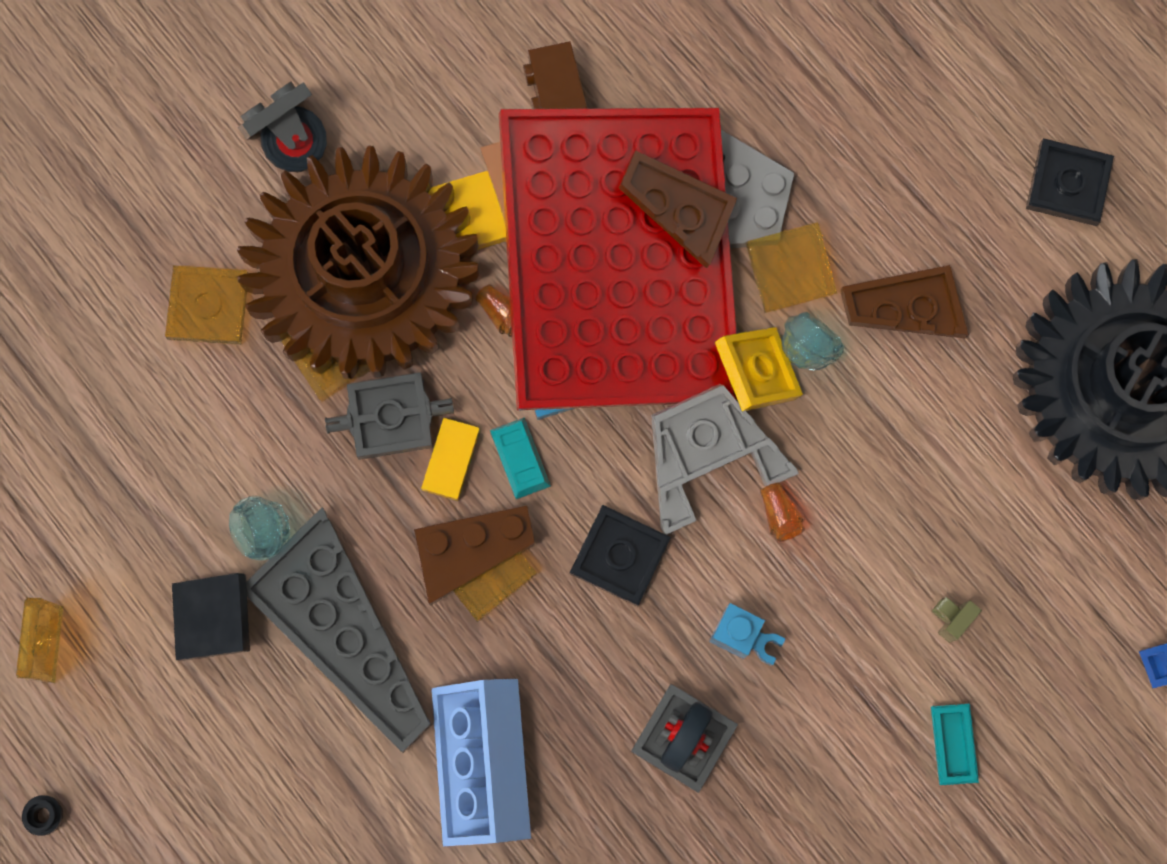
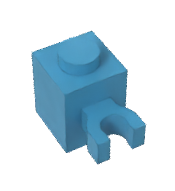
M729 603L709 642L742 659L746 658L752 650L762 662L772 666L776 658L765 652V645L767 642H773L781 647L785 638L777 634L761 633L760 630L765 620Z

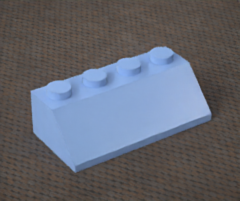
M518 679L479 680L432 688L443 846L488 844L531 839Z

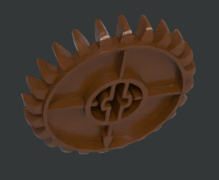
M367 146L362 170H354L345 149L338 147L335 155L336 174L328 176L321 163L313 155L307 157V166L312 183L305 187L289 172H282L281 179L290 200L284 203L275 196L262 192L260 199L267 213L273 219L272 223L269 224L254 218H246L244 222L251 235L257 241L263 243L262 247L238 246L237 252L244 263L252 268L260 269V272L237 276L238 282L246 292L264 294L263 297L245 304V307L250 316L255 319L265 320L275 317L274 320L260 330L265 339L274 343L281 342L290 337L291 339L283 349L285 357L295 362L303 359L309 352L312 353L310 367L315 373L323 374L335 362L339 363L340 373L344 379H353L358 373L359 365H368L373 377L378 378L384 376L386 362L394 359L404 370L413 366L411 351L419 347L424 352L433 354L439 349L434 336L437 330L445 333H454L459 328L457 318L451 313L452 308H469L473 302L472 293L461 288L460 284H468L477 280L480 272L479 264L475 262H461V259L470 257L477 251L479 246L477 234L456 237V234L464 230L470 222L469 210L465 206L446 215L445 211L454 201L453 186L448 182L430 196L428 192L432 187L433 175L431 166L427 163L421 167L411 182L408 181L404 152L398 151L395 154L386 173L381 172V166L374 146ZM344 242L351 247L363 262L368 261L373 273L372 275L366 271L353 254L348 256L343 244ZM380 252L383 256L389 253L385 263L381 258ZM331 254H332V256H333V258H334V261H335V263H336V265H337V268H338V270H339V272H340V275H341L342 279H340V277H339V275H338V273H337V270H336L334 264L332 263V261H331V260L329 261V258H330V255H331Z

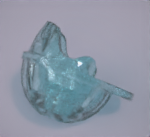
M803 312L799 315L791 316L785 322L782 349L790 362L794 363L798 368L820 370L838 361L843 354L844 346L840 338L827 325L815 318H811L810 313Z
M252 495L240 500L230 513L229 529L233 542L243 555L251 559L262 561L274 558L289 538V517L277 502Z

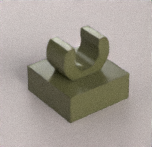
M947 597L943 600L941 599L932 609L933 614L945 622L938 634L949 643L958 640L982 611L970 600L958 607Z

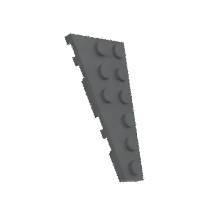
M322 507L246 582L247 597L404 753L425 732L431 723L325 509Z

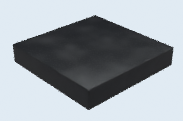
M1043 138L1039 144L1026 209L1097 226L1102 217L1114 156Z
M602 505L569 574L638 607L671 537Z
M235 573L172 583L176 660L186 661L250 651L246 574Z

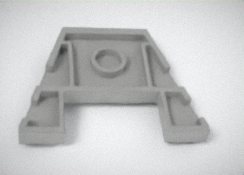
M721 130L725 190L727 194L737 198L728 220L730 248L777 245L794 173Z
M716 385L651 415L660 524L665 535L697 521L682 484L751 453L764 486L768 488L799 474L797 468L787 460L775 443L757 426L753 418L746 411L741 410L738 401L724 385Z

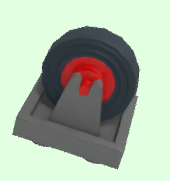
M292 81L271 95L274 101L271 105L265 108L260 102L240 116L244 123L238 129L245 139L250 138L261 130V147L266 158L275 167L287 172L307 170V157L313 155L319 161L323 157L327 146L326 130L322 121L312 111L296 106L312 95L304 82L297 87L294 86Z
M670 684L631 752L699 793L738 724Z

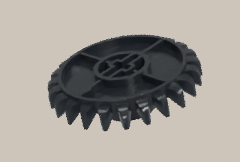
M1132 259L1121 270L1117 284H1114L1107 262H1104L1092 273L1090 291L1077 272L1065 284V295L1069 302L1068 304L1052 289L1044 297L1042 303L1044 312L1050 318V321L1034 312L1026 321L1025 327L1028 333L1037 342L1021 340L1016 346V356L1021 361L1029 364V368L1019 369L1013 374L1014 385L1021 389L1029 390V396L1018 403L1017 407L1020 414L1025 416L1035 415L1038 424L1029 432L1034 442H1041L1048 439L1053 445L1047 459L1053 465L1060 464L1066 459L1074 464L1071 471L1074 481L1081 484L1092 475L1098 476L1100 492L1109 496L1118 491L1122 482L1125 483L1129 496L1135 500H1143L1149 496V482H1152L1155 490L1161 496L1167 497V264L1163 263L1149 276L1145 284H1140L1138 259ZM1126 350H1132L1133 352L1128 357H1126V355L1128 354V351ZM1149 359V361H1148L1146 367L1144 368V370H1143L1142 368L1138 367V366H1140L1142 363H1144L1146 360ZM1135 383L1140 385L1138 389L1129 395ZM1152 396L1150 401L1154 402L1155 404H1146L1148 399Z

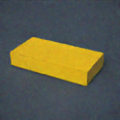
M443 418L421 487L422 491L455 501L459 500L480 428Z

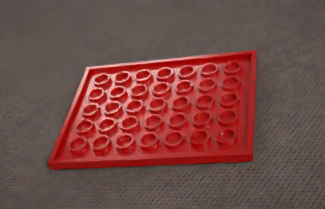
M719 108L500 109L499 130L517 411L677 404L719 384L724 385L737 400L715 341L723 336L736 334L728 222L710 266L705 268L619 189L630 159L634 152L638 151L726 193Z

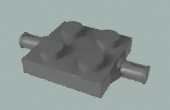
M421 372L347 384L349 398L347 415L325 418V427L327 434L349 430L355 440L358 460L433 448L430 430L432 416L454 414L453 401L450 398L430 402L424 390Z

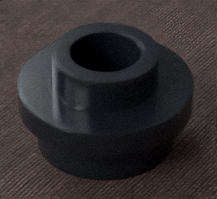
M47 795L32 798L27 802L22 811L24 827L28 832L37 836L53 833L58 829L63 819L61 804L55 798ZM42 808H46L49 811V819L45 823L40 822L38 819V813Z

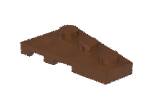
M635 151L619 185V189L707 268L712 262L737 198Z
M950 265L843 286L840 290L849 326L964 339L969 335Z
M527 506L414 529L430 606L456 589L471 583L475 578L492 568L500 566L535 545Z

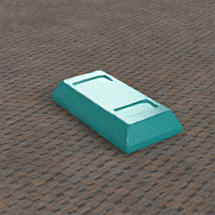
M525 417L490 430L516 500L551 487Z
M970 704L931 706L939 785L979 783Z

